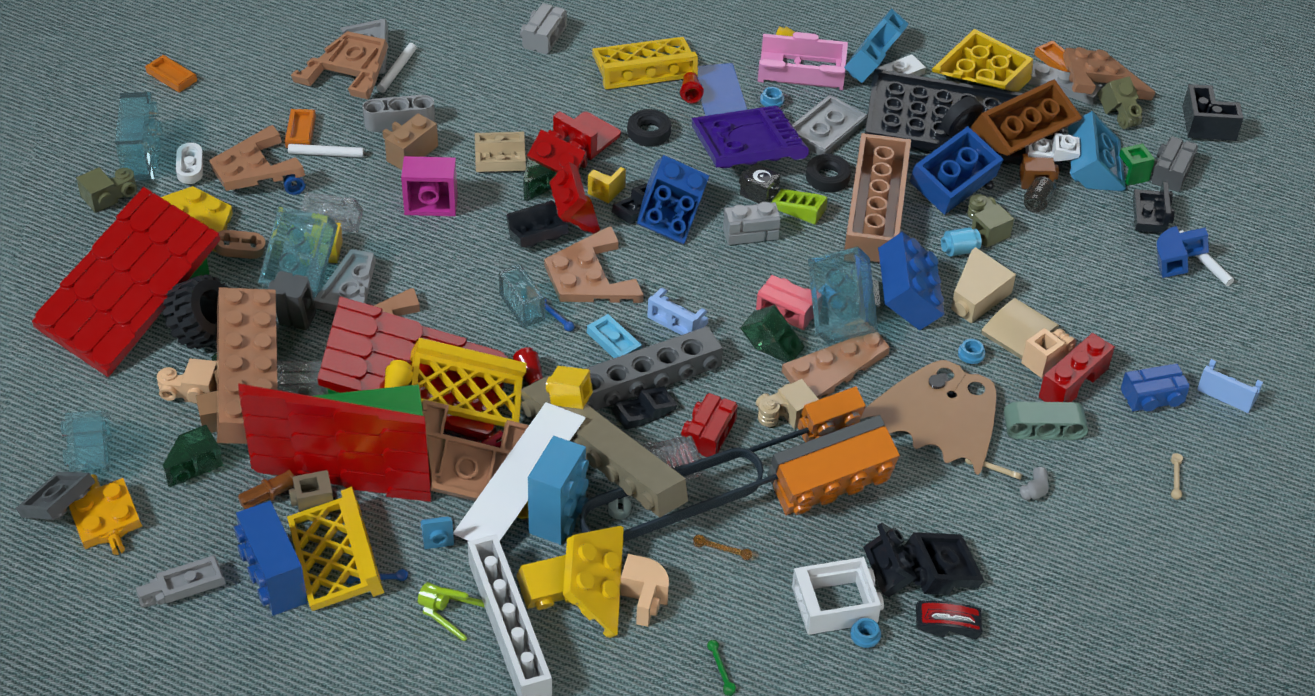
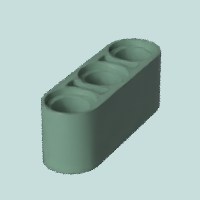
M1012 402L1004 408L1007 434L1013 439L1078 440L1085 437L1088 433L1084 407L1079 403Z

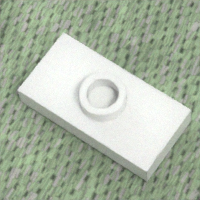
M911 54L876 69L921 76L925 74L926 67Z

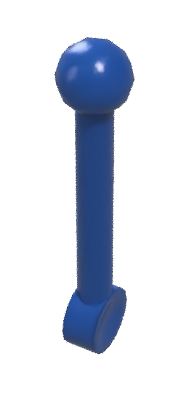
M539 297L536 299V306L546 309L564 325L566 331L571 332L574 330L573 322H567L547 304L546 298Z
M404 569L398 570L396 573L379 574L381 580L397 579L405 581L408 578V573ZM350 575L346 582L352 584L355 581H360V578Z

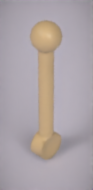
M1174 453L1171 457V463L1174 464V489L1171 491V497L1175 500L1182 497V491L1179 489L1180 464L1182 463L1183 456L1178 453Z
M965 458V462L971 465V461ZM986 461L983 464V467L1020 480L1023 475Z

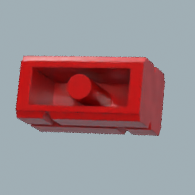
M711 393L706 394L702 402L697 401L692 413L693 419L691 421L687 420L684 423L681 436L684 437L685 450L696 454L700 453L705 457L717 454L737 420V403L725 398L721 399L720 396Z

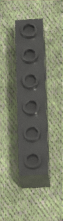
M706 326L585 368L590 370L593 390L586 404L597 411L613 406L616 402L639 397L641 390L666 387L681 380H687L695 375L712 371L722 366L723 347L709 327Z

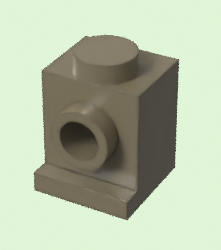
M328 470L292 477L294 489H289L292 507L298 506L299 512L333 501Z

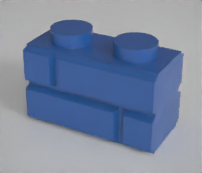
M1176 363L1125 372L1121 391L1125 399L1128 400L1132 412L1139 410L1152 411L1157 407L1167 405L1176 407L1184 403L1189 391V383L1185 376L1182 375V371Z

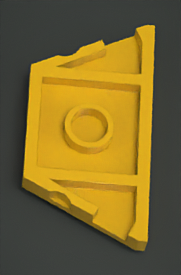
M194 186L161 197L216 232L227 230V224L233 215L231 205Z
M622 526L575 534L567 538L563 595L573 605L578 606L581 613L589 621L595 619L605 629L603 634L608 638L618 635L624 527Z

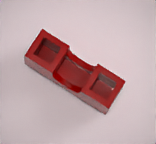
M1092 332L1044 374L1039 398L1045 402H1072L1077 398L1078 391L1085 379L1093 383L1109 369L1115 346Z

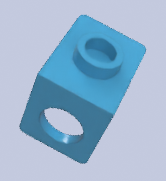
M451 517L421 520L424 549L454 545Z

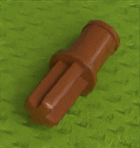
M287 470L285 473L270 480L263 479L261 484L240 493L238 499L244 509H248L268 499L273 501L275 496L294 488L293 473Z

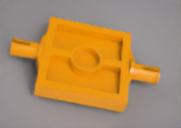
M91 474L95 483L89 487L88 493L83 498L69 505L82 544L85 549H88L98 544L109 543L114 555H119L116 547L118 545L122 554L125 551V547L121 537L143 526L124 479L121 478L100 486L97 475Z

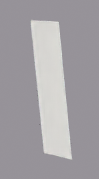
M545 402L453 534L468 541L497 534L500 541L527 503L528 476L553 435L570 441L586 417Z

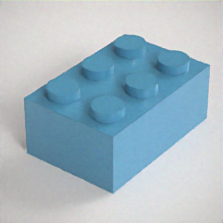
M554 435L528 476L529 534L561 545L566 536H570L573 533L576 519L581 514L583 506L589 500L586 497V490L589 484V480L586 479V472L589 461L586 460L585 446Z

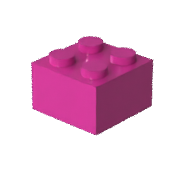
M404 156L401 175L404 215L456 216L458 198L456 158Z

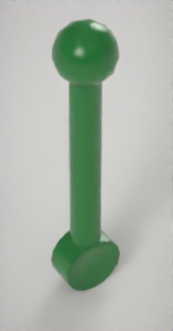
M710 640L707 643V648L713 653L724 682L723 693L727 696H732L735 693L736 686L729 681L718 652L719 643L716 640Z

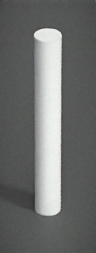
M409 43L377 85L379 92L384 93L416 51L417 47L415 44Z
M288 144V154L363 158L364 148Z
M1208 253L1195 255L1226 286H1230L1234 282V278Z

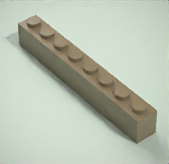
M549 376L521 389L523 400L521 407L526 416L534 419L545 402L551 404L550 395L546 391V382ZM586 404L583 409L558 406L586 417L570 441L585 446L586 460L589 461V464L605 474L609 481L619 485L627 495L637 499L645 509L651 510L658 517H662L688 502L686 478Z

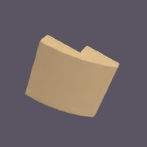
M524 132L475 133L476 172L525 171Z
M1014 298L1002 307L981 331L983 336L1022 359L1025 344L1029 338L1044 328L1052 333L1058 329L1059 325Z

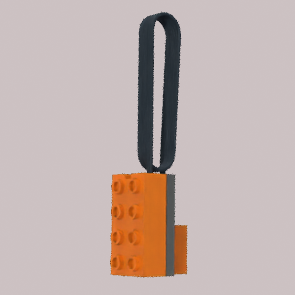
M857 386L804 405L803 417L800 418L797 426L798 431L748 449L740 447L729 449L674 468L676 472L685 477L733 459L744 457L755 465L758 478L755 482L624 530L623 542L746 497L755 492L759 486L769 482L773 485L772 487L785 515L792 513L800 515L809 511L811 506L818 503L827 505L834 502L839 495L845 493L853 495L863 490V486L871 483L880 485L888 481L900 455L880 415L860 422L866 405ZM801 435L805 443L775 453L771 461L772 466L767 474L768 477L762 479L764 472L762 461L754 452ZM619 487L589 499L583 506L580 516L581 533L591 531L585 520L591 510L629 495Z

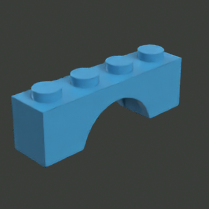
M891 8L875 25L844 68L852 77L862 83L880 65L886 56V51L909 24Z

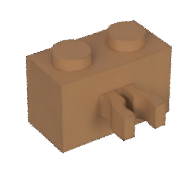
M419 113L402 126L396 121L392 123L393 132L388 129L382 131L383 139H385L386 161L401 170L404 156L425 157L438 147L437 123Z

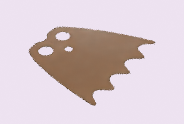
M939 360L922 367L888 389L864 409L861 419L880 415L889 434L897 431L908 432L912 436L915 449L931 444L938 446L942 451L945 463H950L959 458H967L971 461L975 474L979 475L987 455L994 426L996 389L990 379L979 374H968L953 362ZM939 369H950L954 373V378L950 381H945L943 388L934 389L929 385V378L932 375H937L936 373ZM972 382H979L984 385L985 392L981 395H974L968 391L967 387ZM954 391L957 396L949 398L947 392Z

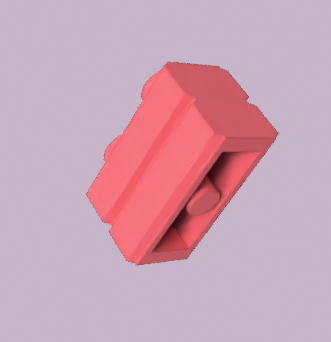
M771 275L766 284L758 291L756 310L804 331L817 314L820 295L811 289H804L792 284L788 279H781Z

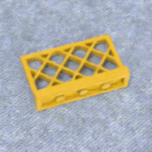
M684 37L592 49V55L603 77L605 89L683 79L687 72H694L698 77V56L696 52H691Z
M423 338L417 340L411 351L410 360L412 361L414 376L410 385H419V388L424 385L433 396L428 401H437V403L448 405L443 396L452 392L460 403L456 406L449 405L447 414L503 427L507 420L519 423L522 379L526 373L527 363ZM420 363L430 365L435 373L426 378L419 369ZM448 370L457 371L462 379L453 384L445 372ZM438 376L448 387L440 393L430 383V381ZM475 376L482 377L489 385L480 390L472 378ZM503 382L514 385V393L507 396L499 384ZM464 383L474 392V395L467 399L458 390V387ZM491 389L501 399L495 405L484 395ZM478 398L487 410L484 412L475 411L470 402ZM505 404L512 412V419L502 417L497 408Z
M352 487L341 490L342 498L287 516L296 555L302 565L306 594L312 611L371 591L373 597L384 593L360 505ZM341 509V514L335 522L325 519L330 512ZM307 520L313 522L307 531L297 529L296 524ZM320 525L330 528L324 537L314 535ZM337 531L347 533L341 544L331 541ZM309 540L319 543L312 554L303 551ZM326 547L336 550L330 560L319 557ZM343 553L354 556L347 566L337 563ZM314 563L325 566L318 576L308 573ZM332 569L342 572L336 583L326 580ZM350 575L360 578V584L352 587L343 586ZM321 585L331 588L326 596L315 599L314 595Z

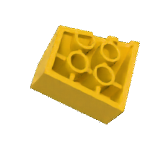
M973 29L932 68V72L1019 92L1031 80L1033 58Z

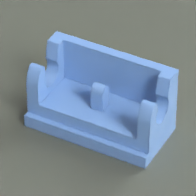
M660 288L653 296L648 298L647 318L680 335L698 330L708 324V318L704 316L707 313L706 309L701 308L695 314L669 301L668 297L663 296L668 291L664 288Z
M1211 359L1209 366L1206 365L1203 370L1197 390L1249 413L1259 397L1263 382L1257 380L1255 387L1246 385L1233 377H1228L1215 371L1217 361Z

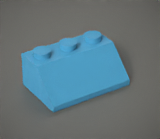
M1093 111L1082 116L1080 121L1068 126V135L1078 137L1080 141V156L1071 160L1070 174L1076 182H1080L1086 189L1125 190L1123 160L1119 156L1121 150L1120 139Z

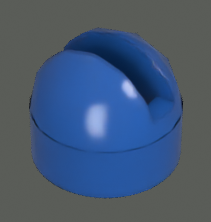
M295 174L285 176L283 184L288 194L297 195L303 192L305 189L303 177L296 178ZM296 181L297 185L292 186L291 182Z

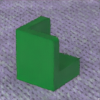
M1143 143L1121 148L1119 156L1128 167L1126 184L1131 186L1148 182L1155 161L1149 150Z

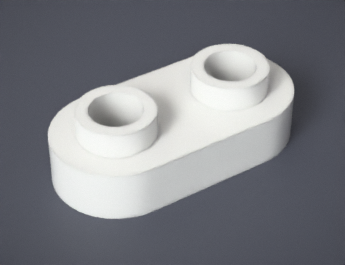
M185 143L177 149L176 174L178 180L182 183L194 184L203 176V151L199 144Z

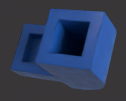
M1177 226L1167 229L1159 236L1157 240V258L1162 278L1188 273V257L1209 253L1206 228L1179 233Z

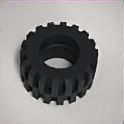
M207 274L204 276L200 275L173 286L166 294L168 298L164 299L163 304L166 307L163 310V315L167 318L165 323L167 327H170L171 335L177 337L181 345L186 344L187 348L202 349L217 343L219 287L228 288L225 283L221 284L219 278H212L211 275Z

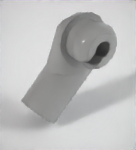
M1044 467L1035 468L1033 470V480L1029 481L1028 485L1021 486L1020 494L1024 500H1030L1031 498L1035 500L1047 494L1049 489L1047 469Z

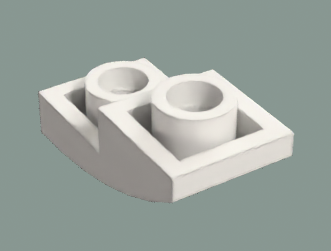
M1055 133L1052 140L1043 138L1025 147V151L1028 157L1053 158L1054 161L1072 160L1080 156V141L1078 137Z

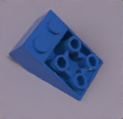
M663 155L655 163L647 183L637 225L684 244L710 175Z

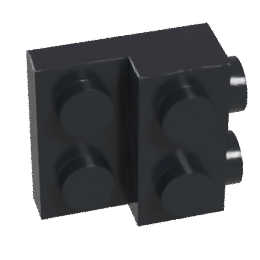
M913 532L904 545L905 551L914 561L912 568L917 579L913 582L915 585L921 586L924 594L949 595L954 587L979 588L984 582L983 576L961 534Z

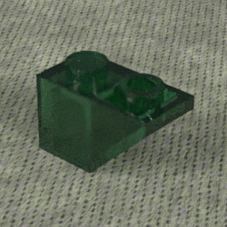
M528 159L523 179L524 200L529 201L550 190V181L557 173Z
M775 305L753 311L740 327L755 349L785 363L795 360L805 347Z
M203 425L180 434L162 466L166 483L170 488L222 467L223 462L219 445L207 425Z

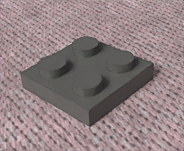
M57 472L15 509L22 518L58 519L66 513V508L72 502L83 498L88 493L87 489L95 483V480L90 473Z

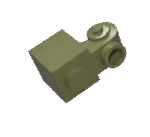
M1130 76L1111 81L1097 92L1106 114L1119 112L1117 121L1122 129L1142 123V108L1136 102L1139 97Z
M100 167L76 177L81 198L95 213L118 203L119 198L124 196L131 197L137 192L134 172L129 168L116 170L114 178H109Z
M981 194L971 196L967 215L973 219L971 228L979 231L982 244L988 248L1010 238L1014 222L1011 214L997 204L991 196L986 197Z

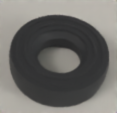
M973 96L959 100L944 115L941 121L943 130L949 136L954 137L967 126L970 128L981 113H983L982 104Z
M654 109L639 110L633 113L628 120V136L633 142L642 146L661 145L670 137L671 121L661 111ZM646 124H651L657 126L658 129L654 131H645L642 130L640 127Z
M821 154L813 157L807 164L806 180L816 190L837 192L844 189L850 181V165L840 156ZM829 169L837 172L838 175L827 177L821 175L819 171Z

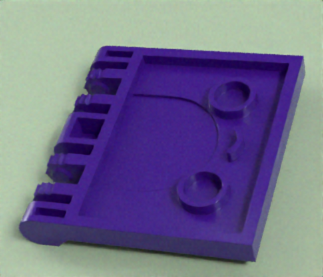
M768 106L692 118V128L716 168H730L733 165L743 163L752 165L757 163V161L763 160L777 161L782 157L789 156L794 160L804 159L809 154L808 147L802 142V139L798 136L792 124L788 122L789 120L786 119L779 106Z

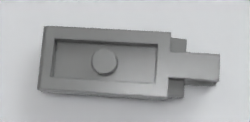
M213 555L156 573V578L150 580L149 584L136 587V593L141 608L156 605L157 603L161 605L225 585V580L217 559Z

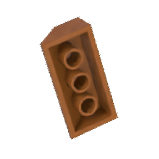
M1053 79L981 113L970 129L995 152L1008 156L1080 121L1082 117L1056 80Z

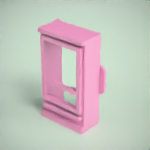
M801 32L793 33V37L763 34L758 82L770 80L771 82L777 81L779 83L830 88L840 87L839 90H843L848 42L819 39L817 34ZM783 58L794 59L795 64L785 63ZM801 60L836 63V66L802 65Z

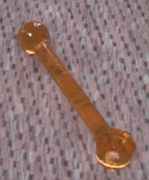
M696 535L693 538V544L696 547H712L740 555L744 560H749L752 557V551L748 548L741 550L705 540L703 535Z

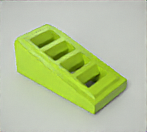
M781 189L772 202L776 203L778 211L816 225L827 209L828 197Z

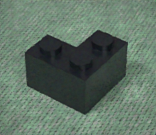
M1188 84L1182 105L1188 138L1237 141L1243 122L1241 104L1239 102L1216 101L1212 85Z

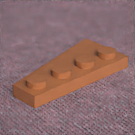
M874 329L782 364V373L790 383L802 379L819 399L823 395L827 397L833 393L835 387L842 382L847 383L852 380L854 374L858 371H865L889 354L890 346Z

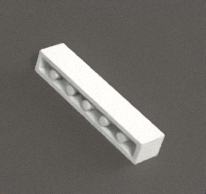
M497 534L467 541L469 565L517 696H552L551 674Z

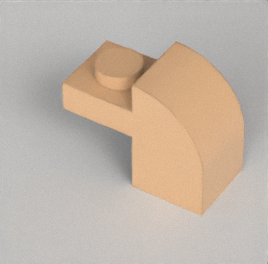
M628 554L621 575L620 595L639 599L636 624L648 627L651 616H657L660 604H668L669 577L666 570L658 562L650 558Z

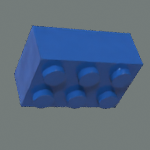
M967 126L915 164L909 182L945 215L996 177L1003 158Z
M903 231L880 246L878 251L885 305L918 330L923 329L945 315L943 307L944 298L940 286L941 278L937 266L938 259L935 254L925 250L915 238H910Z
M271 500L236 512L238 525L234 526V531L238 542L242 543L237 545L242 561H247L250 565L247 567L252 583H257L259 586L257 592L262 605H268L274 616L307 604L302 565Z

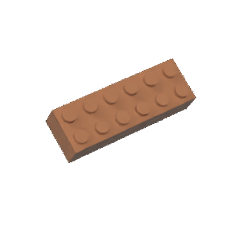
M861 133L845 241V258L880 262L878 248L900 233L911 139Z
M219 287L217 304V443L247 444L238 383L278 390L276 290Z

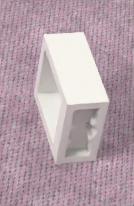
M864 557L794 568L792 588L808 635L852 628L853 624L862 618H870L878 623L880 610L884 609L883 597L880 592H876L874 572L872 568L867 567ZM856 582L863 604L825 611L820 610L814 589Z

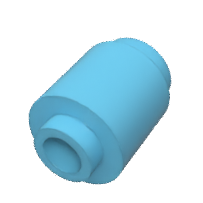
M971 227L946 231L941 238V248L950 257L969 254L975 247L980 249L982 244L979 231Z

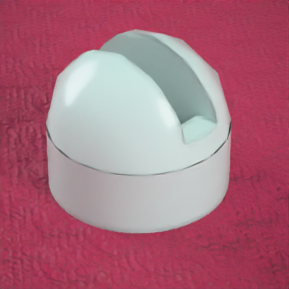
M624 497L608 504L609 515L615 519L628 517L632 508L630 499ZM618 503L623 504V509H618Z

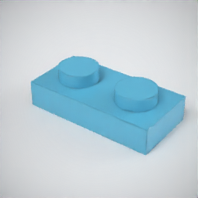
M609 314L587 325V334L613 358L642 349V344Z

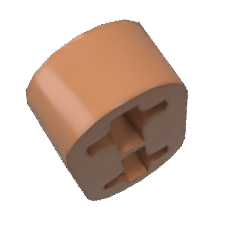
M222 230L218 232L220 234V242L214 249L221 256L257 259L264 254L266 242L259 233ZM224 241H229V245H224ZM250 244H255L256 248H252Z

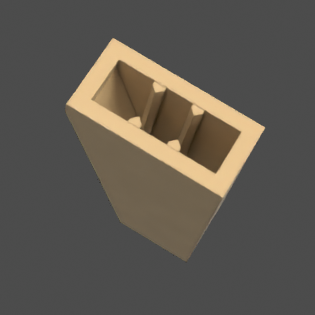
M975 247L970 253L956 286L951 310L968 322L973 323L1012 293L1016 274Z

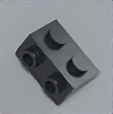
M1167 181L1162 182L1160 191L1134 189L1135 231L1163 233L1167 230L1168 224L1173 223L1175 211L1174 208L1170 207L1172 205L1173 192L1169 191Z
M553 200L506 215L510 238L521 248L534 247L538 242L545 240H557L561 235L569 233L568 224L557 215L556 203Z
M880 523L877 525L880 535L863 548L882 594L891 597L917 579L912 568L914 561L905 551L902 544L904 542L902 534L895 527L891 528L884 523Z

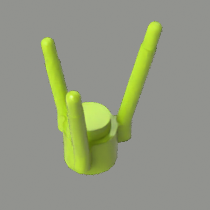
M426 582L418 595V604L424 606L423 614L432 617L459 639L466 641L467 636L436 611L444 610L449 599L485 608L483 601L469 597L466 592L443 588Z

